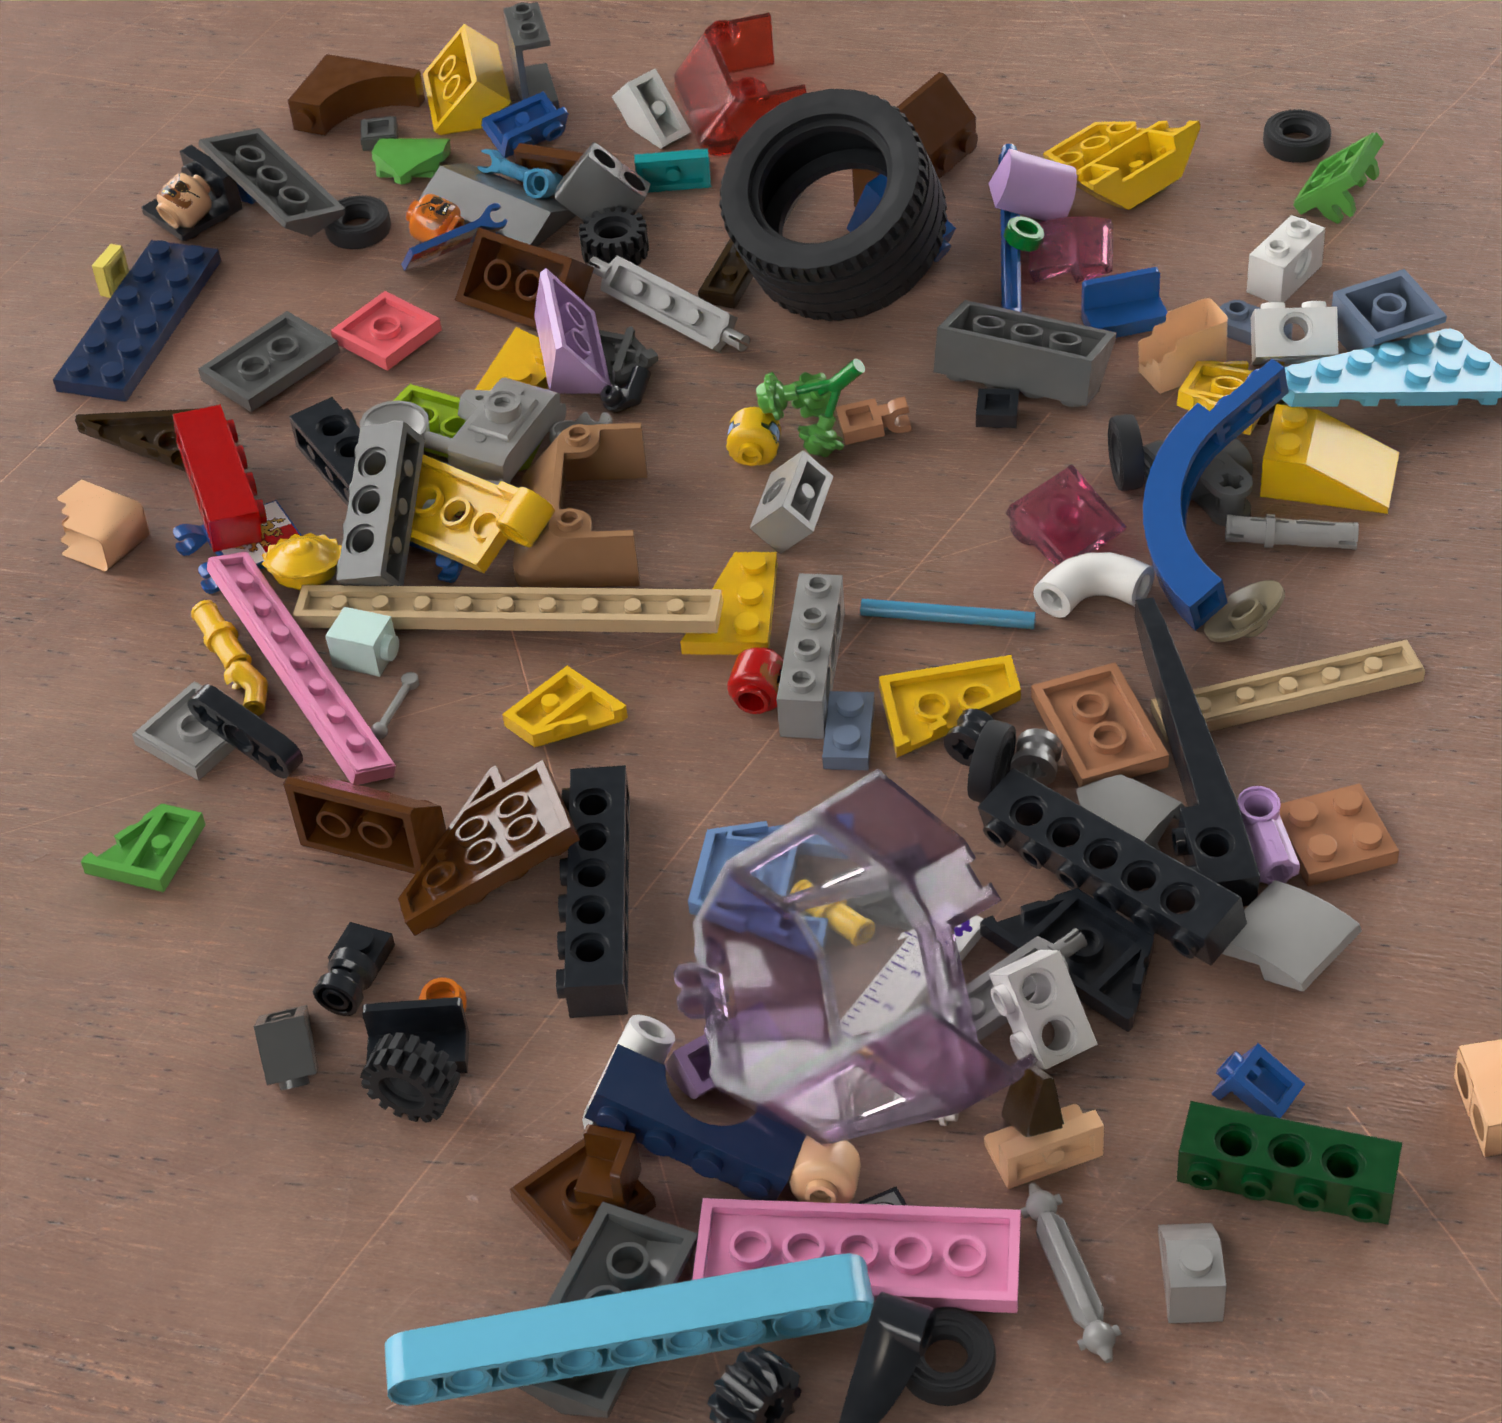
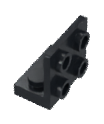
M189 145L179 151L183 163L181 172L191 177L195 174L199 175L210 186L211 191L208 193L212 201L210 211L191 228L182 226L174 228L157 212V198L141 207L143 215L181 241L197 237L201 232L219 222L225 221L229 216L243 209L237 182L212 158L193 145Z

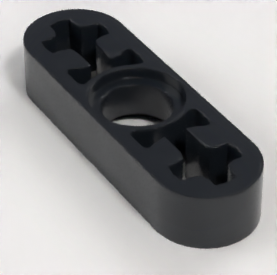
M203 685L188 700L187 704L190 712L202 725L275 776L287 778L303 762V755L300 749L291 739L215 686Z

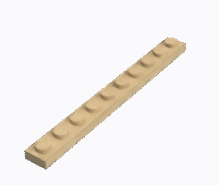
M302 585L292 616L300 628H331L343 607H349L391 616L394 629L718 633L723 597L721 589Z

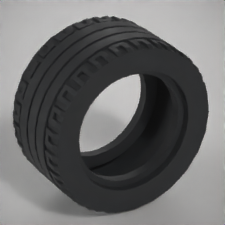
M826 89L805 93L783 102L759 118L741 137L725 166V173L722 177V186L720 188V208L722 210V219L725 222L724 226L729 237L765 294L774 302H778L783 309H788L793 314H800L801 317L812 318L813 320L841 321L863 317L888 307L907 294L924 277L942 246V237L947 228L945 225L947 222V214L945 212L947 210V203L941 182L912 123L908 121L905 114L901 113L896 106H891L887 100L880 99L879 96L853 89ZM847 169H866L887 177L886 188L879 205L863 224L850 233L821 243L796 242L782 236L784 221L790 207L796 198L818 179Z

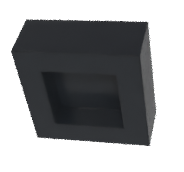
M979 388L976 406V427L995 429L1017 428L1019 389Z
M349 922L329 954L328 960L331 959L335 950L348 947L356 949L372 959L377 966L378 975L395 947L393 935L389 932Z

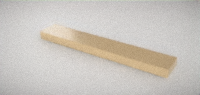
M1402 640L1193 689L1210 732L1424 681L1425 669L1408 640ZM1156 698L1151 699V712L1166 742H1168Z

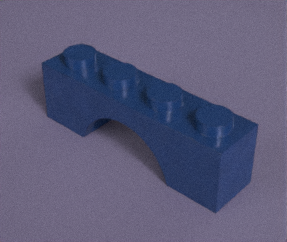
M620 1044L617 1045L584 1117L601 1127L636 1134L637 1142L644 1145L651 1153L658 1156L671 1157L692 1167L697 1174L703 1177L716 1178L738 1188L745 1196L754 1200H777L789 1180L807 1134L806 1130L761 1109L749 1119L734 1125L718 1126L699 1121L686 1113L672 1097L666 1081L665 1065Z

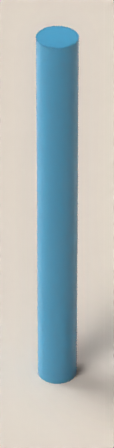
M862 598L860 605L861 616L1035 629L1036 612L864 598Z

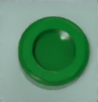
M1022 216L1011 218L1004 231V238L1008 244L1018 250L1027 252L1036 251L1044 237V230L1039 223Z

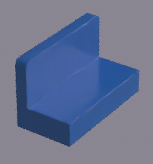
M1151 267L1083 281L1081 320L1084 326L1117 332L1116 338L1153 331L1155 325L1164 323L1168 312L1159 296L1160 272L1158 268Z

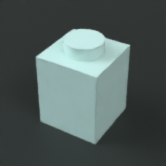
M343 607L325 636L333 667L378 677L381 676L389 661H393L396 658L399 650V638L395 635L391 616L349 607Z

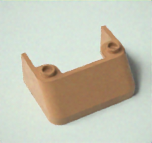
M641 423L572 425L563 430L524 473L521 487L530 489L542 496L554 507L555 513L532 547H525L515 542L513 570L515 580L519 586L540 588L640 586L634 530L592 531L591 518L586 512L572 508L563 509L566 481L647 478L648 471Z

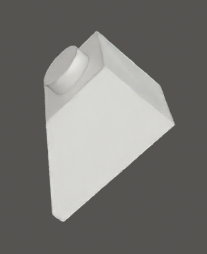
M656 68L626 83L612 96L629 128L660 149L691 133Z

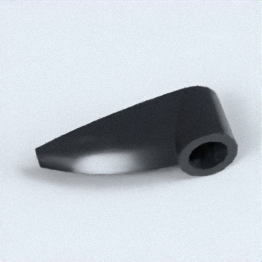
M881 1292L878 1295L859 1350L839 1423H879L901 1395L920 1357L924 1355L929 1346L936 1321V1308L885 1292Z

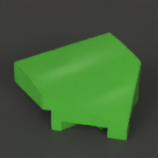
M379 139L372 150V160L376 165V176L394 177L395 183L398 184L411 183L412 177H433L439 168V162H443L451 153L450 139Z

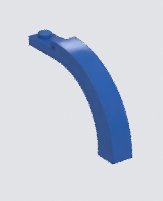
M1273 358L1260 369L1251 372L1243 384L1230 395L1222 397L1211 411L1207 410L1200 403L1191 408L1168 434L1150 468L1143 500V525L1151 561L1158 582L1168 601L1195 631L1228 602L1223 580L1202 561L1188 539L1186 529L1188 506L1199 478L1215 456L1289 393L1285 367Z

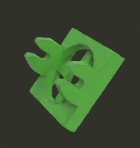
M1371 133L1321 161L1294 200L1293 206L1302 215L1317 207L1325 218L1336 224L1340 223L1344 218L1343 213L1348 217L1353 216L1356 212L1354 198L1347 189L1355 185L1359 187L1364 186L1367 182L1365 174L1372 180L1377 179L1380 174L1378 163L1374 157L1384 141L1378 133Z

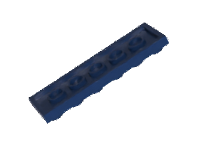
M151 240L53 378L56 392L127 402L220 264L219 249Z

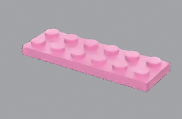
M703 1198L692 1280L851 1253L863 1257L867 1264L874 1302L881 1292H885L933 1308L952 1307L975 1312L1018 1313L1021 1210Z

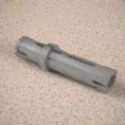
M1227 514L1225 542L1264 544V548H1273L1275 544L1356 550L1359 524L1358 522L1275 518V514H1266V517H1244Z

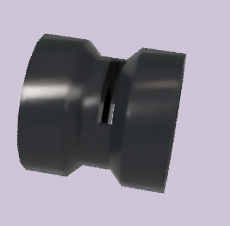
M348 947L335 950L327 965L329 972L320 976L316 983L313 995L316 1001L326 1010L342 1016H351L357 1012L364 998L362 991L371 986L378 970L375 963L366 954Z

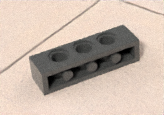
M405 421L360 427L359 440L355 447L353 478L349 485L347 516L343 524L341 554L337 562L336 580L342 585L404 586L425 439Z

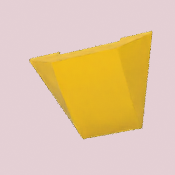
M1136 121L1094 122L1045 151L1043 156L1044 159L1075 167L1077 173L1076 187L1110 205L1130 210L1182 178L1201 128L1200 121H1188L1181 128H1169L1168 121H1158L1148 128H1137Z

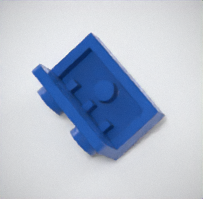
M542 91L484 117L482 128L503 158H508L514 155V150L519 143L536 145L545 140H555L565 132L568 111L565 107L556 109L545 92Z

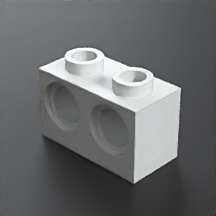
M1040 949L989 974L994 986L991 989L992 1000L999 1013L1007 1017L1013 1032L1010 1036V1043L1018 1059L1026 1058L1040 1069L1046 1070L1098 1045L1060 951ZM1031 975L1035 981L1036 990L1033 997L1027 1000L1023 994V983ZM1048 1022H1051L1055 1035L1052 1043L1046 1047L1042 1041V1030Z

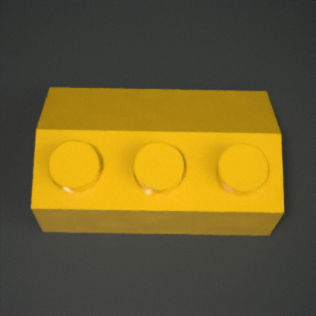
M466 24L462 25L423 73L434 132L439 135L482 128L484 117L510 105L511 99L498 45Z

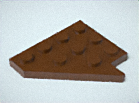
M543 760L507 781L496 765L488 770L398 898L404 921L414 936L426 929L438 927L450 915L467 905L479 903L491 891L509 881L522 878L529 869L550 857L563 854L570 845L580 840L553 775Z

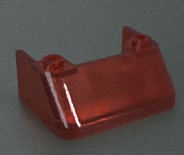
M769 12L733 20L713 22L712 25L706 28L674 74L675 91L700 149L708 148V155L710 156L731 154L741 137L759 118L779 104L806 93L804 84L768 91L765 83L754 77H744L734 82L730 73L775 64L772 21Z

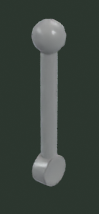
M407 672L401 676L402 687L380 722H376L371 726V730L377 739H383L387 736V726L409 690H414L419 686V679L416 673Z

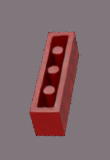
M221 404L173 414L177 446L213 552L263 542L261 524L267 523L266 511L262 499H254V496H257V487L253 473H245L244 471L248 469L243 445L235 446V443H238V435L234 420H226Z

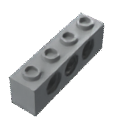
M799 573L777 693L780 737L824 739L829 692L833 690L845 615L843 575Z

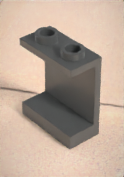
M521 2L512 7L503 8L513 77L520 101L544 91L554 107L559 109L558 97L547 63L525 66L523 51L551 46L538 2Z

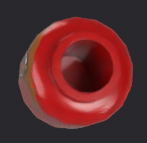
M764 647L745 649L738 654L727 683L729 696L738 708L744 712L762 714L777 708V693L784 658L774 650Z

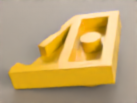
M568 665L502 714L504 726L534 748L616 724L628 718L627 707L624 703Z

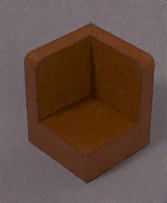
M588 1124L583 1134L587 1157L574 1188L576 1202L599 1207L602 1202L627 1209L642 1170L636 1134Z

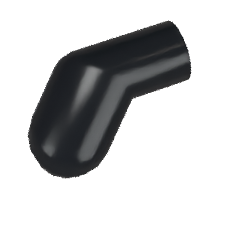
M635 366L631 370L626 386L621 388L617 385H613L612 388L610 385L605 386L600 393L604 407L612 412H620L639 405L642 402L651 376L650 371L644 367Z

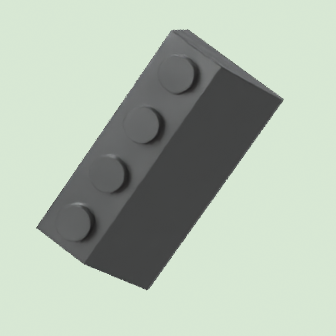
M964 300L937 327L933 372L944 374L953 381L970 380L984 383L985 387L992 389H1019L1026 397L1056 399L1069 407L1087 406L1099 392L1117 332Z

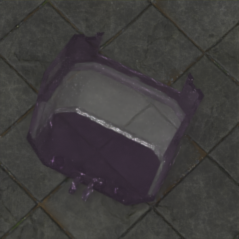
M879 769L874 770L727 860L693 921L696 944L694 946V954L698 964L689 961L679 964L676 970L673 971L675 984L681 987L682 990L676 996L678 1010H681V1013L684 1012V1015L690 1019H705L706 1021L704 1033L709 1044L711 1059L709 1073L716 1088L722 1093L729 1094L754 1111L824 1147H828L836 1142L960 1113L1017 1082L1025 1074L1023 1071L1032 1067L1038 1061L1036 1057L1029 1053L1007 1065L980 1045L977 1040L954 928L1002 901L992 883L984 887L981 885L969 865L976 857L966 840Z

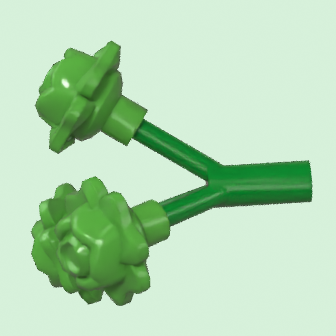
M855 358L830 379L826 380L824 373L812 375L804 372L799 376V381L789 385H783L774 373L770 372L765 375L764 382L756 388L757 403L764 414L773 413L775 420H780L784 417L783 410L786 409L789 401H792V406L795 409L801 408L800 414L803 418L818 417L817 424L798 427L799 437L804 441L803 448L809 454L828 457L834 449L843 450L844 447L843 439L833 430L836 420L833 414L840 393L865 372V366L859 359Z

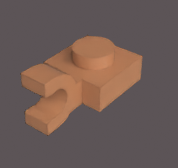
M905 396L878 406L875 398L836 407L837 420L845 445L885 436L884 428L886 427L895 433L912 431L908 415L899 416L909 413Z

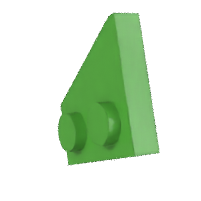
M161 803L146 813L141 821L134 825H129L114 835L116 844L98 857L92 852L85 855L81 860L84 873L164 892L206 825L202 812Z

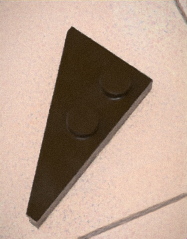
M195 409L76 414L75 422L79 433L186 472L177 446L173 414Z

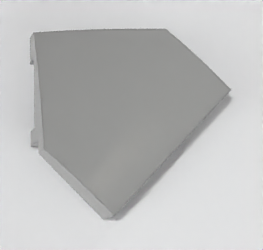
M1121 774L1095 781L1076 789L1080 806L1157 850H1160L1157 843L1172 818L1178 820L1180 808L1185 807L1182 802Z

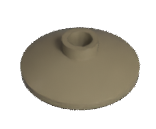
M1265 580L1239 589L1228 596V603L1205 622V634L1214 642H1227L1244 636L1251 638L1259 635L1268 626L1267 621L1281 607L1285 599L1284 588L1277 581Z

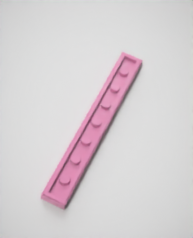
M246 551L208 558L207 571L351 784L360 785L393 778L396 768L395 763L249 553Z

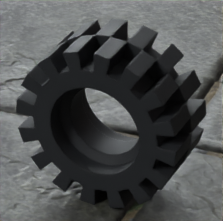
M610 207L603 208L604 213L602 214L594 211L592 212V218L586 216L583 219L584 224L580 223L579 237L585 263L589 262V264L597 267L598 265L589 261L595 256L610 264L618 255L638 266L641 264V258L646 259L648 256L649 243L646 221L640 213L635 214L633 209L629 208L626 212H623V207H616V211L610 212Z
M389 1033L378 1041L361 1072L360 1078L363 1079L361 1081L362 1087L369 1089L367 1095L372 1100L379 1098L380 1102L378 1105L384 1110L391 1107L395 1110L393 1115L401 1118L404 1113L408 1115L410 1121L417 1122L420 1117L425 1123L431 1122L433 1118L435 1120L439 1119L444 1113L459 1084L460 1073L456 1072L458 1067L454 1061L446 1062L449 1055L444 1050L438 1053L434 1051L436 1045L430 1041L424 1045L420 1043V1037L411 1035L409 1040H407L404 1033H396L394 1037Z

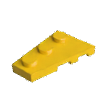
M777 552L733 553L712 588L721 589L723 597L718 633H685L680 641L682 654L738 655L745 649L770 647L778 567Z
M1011 655L879 676V689L896 758L946 736L951 728L957 726V720L964 710L969 708L979 709L991 715L1021 701V688Z

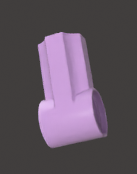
M1252 786L1244 789L1239 794L1237 802L1259 870L1260 882L1267 883L1268 885L1274 880L1286 883L1290 878L1299 874L1300 864L1280 817V798L1274 791L1263 786Z

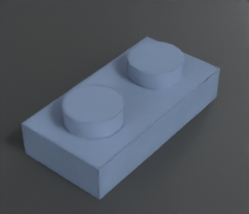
M829 692L822 754L823 769L869 771L875 710L874 692Z

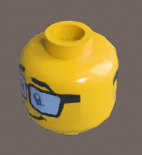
M747 407L737 411L730 420L726 449L729 456L735 462L747 466L771 463L778 453L782 430L779 420H775L773 413L764 414L760 407Z

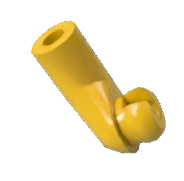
M234 661L225 670L224 681L227 685L233 682L232 689L238 690L243 688L245 690L243 706L259 716L265 711L268 680L248 661Z

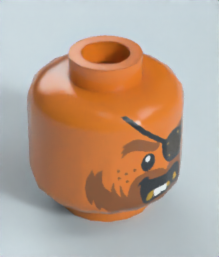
M435 194L424 195L419 201L414 200L406 213V220L410 222L409 232L411 236L421 242L428 241L464 225V218L461 217L460 208L455 203Z

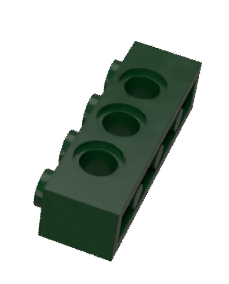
M1190 1101L1178 1154L1177 1182L1190 1184L1201 1190L1215 1189L1240 1194L1255 1201L1269 1200L1294 1205L1309 1212L1323 1211L1343 1215L1358 1222H1377L1389 1225L1403 1142Z

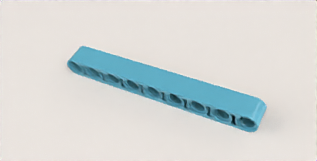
M851 1253L838 1254L403 1331L389 1337L385 1342L388 1398L399 1405H420L860 1326L869 1321L875 1303L867 1264L864 1258Z

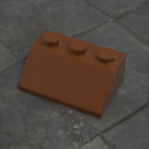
M478 227L455 301L537 329L534 314L540 272L547 268L584 301L594 267Z
M319 775L287 776L283 782L300 845L416 874L446 831L441 805L433 804L427 800H416L392 794L386 790H376L351 784L346 780H335Z

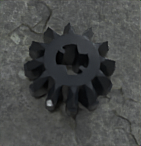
M760 1346L752 1349L749 1353L742 1351L739 1353L734 1364L725 1365L723 1376L714 1381L716 1391L709 1397L707 1405L711 1408L709 1419L714 1423H784L786 1418L795 1412L793 1403L800 1397L802 1391L798 1386L800 1375L783 1358L777 1356L772 1351H766Z

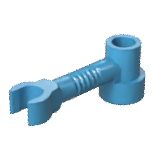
M481 150L483 153L490 155L492 159L490 167L477 166L482 173H499L523 182L524 190L531 198L545 199L552 195L555 196L557 185L563 179L562 175L552 173L548 169H528L503 158L498 150Z

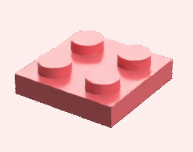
M384 291L330 331L332 338L338 341L339 346L388 371L442 331L440 318Z

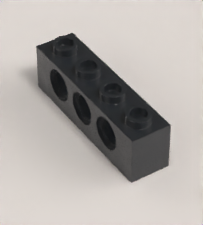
M330 397L290 415L289 418L297 448L348 506L349 485L353 478L355 447L358 444L360 428L352 412L348 408L343 410L334 398Z

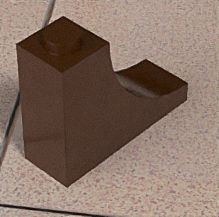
M326 54L287 101L294 130L326 135L337 124L358 113L389 106L420 107L425 100L419 69Z

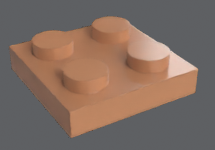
M1360 783L1281 803L1280 817L1299 861V872L1307 886L1393 865L1398 862L1399 849Z

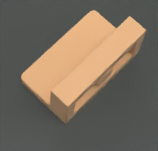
M1077 1104L1061 1108L1064 1121L1063 1128L1031 1137L1023 1136L1013 1126L985 1135L984 1145L1007 1189L1103 1156L1104 1124L1096 1110L1083 1114Z

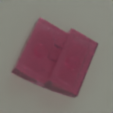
M1081 216L1039 222L1044 230V237L1040 247L1036 251L1029 253V274L1034 283L1071 272L1076 283L1113 272L1114 225L1111 219Z

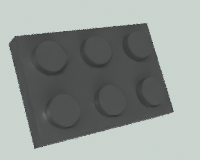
M286 311L198 370L202 382L248 411L253 412L338 355L340 350L337 340Z

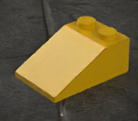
M1276 404L1263 456L1260 497L1388 514L1400 452L1318 409Z

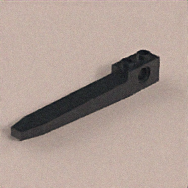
M1154 598L1135 600L1134 618L1143 656L1188 807L1180 808L1178 828H1172L1171 836L1176 857L1183 856L1187 867L1240 896L1243 907L1249 906L1258 897L1260 874L1237 799L1168 626Z

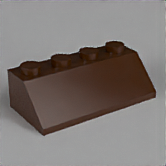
M938 72L897 106L900 112L904 113L908 121L914 126L939 179L951 171L957 163L976 148L978 142L976 116L946 74ZM852 169L854 207L857 206L866 184L880 175V173L866 169Z

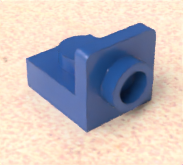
M1257 1043L1243 1055L1234 1051L1223 1062L1216 1072L1221 1081L1211 1094L1220 1101L1232 1092L1256 1114L1281 1118L1305 1086V1083Z

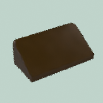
M1026 1058L1017 1061L1002 1109V1118L1023 1136L1031 1137L1061 1129L1064 1124L1054 1078Z

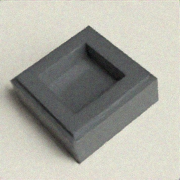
M396 116L361 120V145L363 151L373 150L379 139H398Z

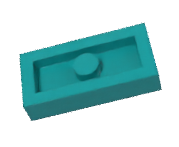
M708 148L634 155L636 173L650 183L648 193L711 188Z

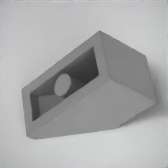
M1213 1224L1158 1225L1168 1323L1222 1322L1227 1285L1221 1240Z

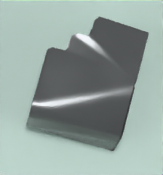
M593 142L558 183L555 198L582 220L586 216L592 218V212L594 211L602 214L604 213L603 208L610 207V212L616 211V207H623V212H626L629 208L636 212L647 196L650 183L621 163L600 145Z

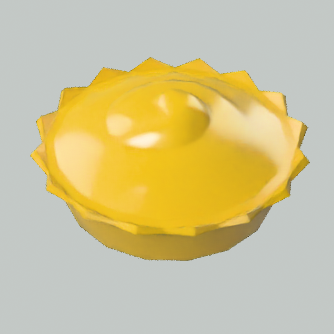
M311 532L304 536L294 534L289 539L280 538L276 545H269L268 552L262 554L264 559L262 565L267 568L268 572H271L279 584L301 590L302 585H321L334 576L337 571V562L340 559L342 545H338L337 539H329L325 534L319 536Z

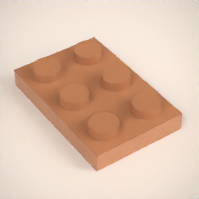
M1116 662L1031 685V699L1049 732L1054 733L1060 739L1063 745L1062 756L1079 787L1120 774L1132 778L1168 768L1169 754Z

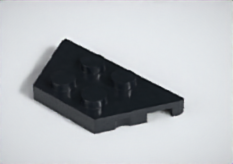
M1078 888L1056 894L1054 898L1047 901L1038 900L1023 905L1019 915L996 922L994 916H990L980 922V935L1008 954H1012L1037 936L1054 944L1070 933L1072 929H1078L1079 933L1081 932L1085 937L1087 946L1068 957L1066 962L1069 968V975L1080 1001L1125 1031L1129 1032L1133 1028L1154 949L1153 935Z

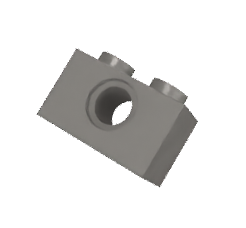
M804 450L771 472L750 529L777 552L783 553L814 532L834 476Z

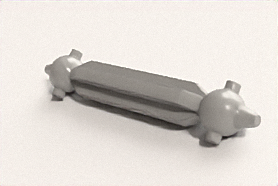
M1036 1183L1029 1184V1197L1026 1201V1207L1020 1210L1024 1219L1031 1217L1037 1221V1237L1075 1323L1084 1329L1083 1338L1077 1340L1078 1346L1081 1351L1088 1349L1090 1352L1098 1354L1106 1363H1110L1113 1361V1346L1115 1345L1116 1337L1122 1335L1118 1324L1110 1326L1108 1323L1103 1322V1304L1066 1221L1056 1214L1057 1205L1063 1203L1060 1194L1052 1195L1050 1192L1042 1190Z

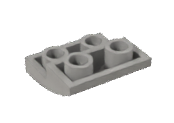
M1274 880L1244 910L1247 925L1222 954L1258 964L1264 980L1304 992L1362 930L1357 921L1332 904L1302 889Z

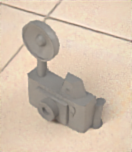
M505 377L501 378L491 391L465 390L460 396L458 416L466 422L453 438L430 432L428 414L424 409L412 402L400 400L383 402L371 407L363 414L360 420V427L405 421L425 439V448L448 454L450 466L496 485L500 481L510 484L512 478L546 436L553 424L564 421L567 408L564 403H560V393Z

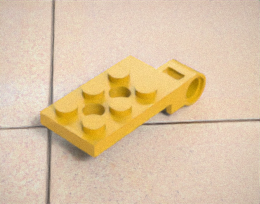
M423 455L410 541L485 573L508 539L525 547H532L555 513V509L547 500L525 487L518 488L503 481L496 485ZM436 498L430 507L422 509L427 500ZM466 511L461 519L452 522L457 512Z

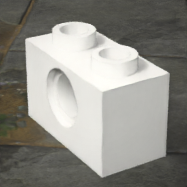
M1291 215L1249 254L1247 293L1269 302L1284 303L1322 266L1325 228L1306 219Z
M1324 301L1302 303V308H1285V303L1283 302L1261 304V309H1254L1251 316L1252 365H1265L1272 358L1276 361L1285 362L1284 364H1300L1322 357L1338 355L1337 307H1326V302ZM1290 323L1300 325L1304 330V338L1298 341L1290 340L1284 333V326Z

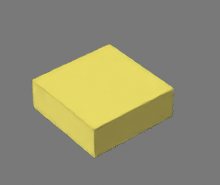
M110 244L92 264L100 296L111 298L129 272L124 250L120 245Z

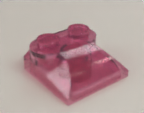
M1070 465L1012 503L1006 511V515L1010 518L1009 526L1013 536L1023 544L1035 546L1055 566H1058L1068 558L1095 552L1123 533L1127 528L1073 465Z

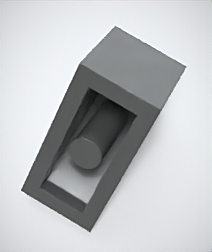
M304 1005L260 1015L254 1025V1031L266 1084L279 1083L280 1090H286L310 1083L308 1076L317 1074L318 1063L308 1006Z

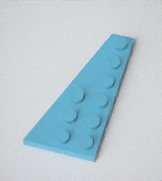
M1445 328L1432 333L1415 335L1398 341L1385 342L1381 345L1285 367L1289 393L1282 400L1291 407H1338L1340 400L1343 399L1359 401L1362 406H1378L1380 399H1396L1395 402L1398 406H1457L1459 399L1463 398L1478 400L1481 405H1496L1498 398H1502V366L1492 360L1490 354L1479 350L1467 341L1462 333L1451 328Z

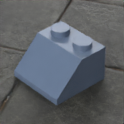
M1405 269L1333 292L1332 307H1337L1338 340L1348 352L1368 348L1445 323L1447 315Z

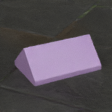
M545 268L540 272L534 317L549 390L560 394H600L605 386L610 385L611 387L595 312Z

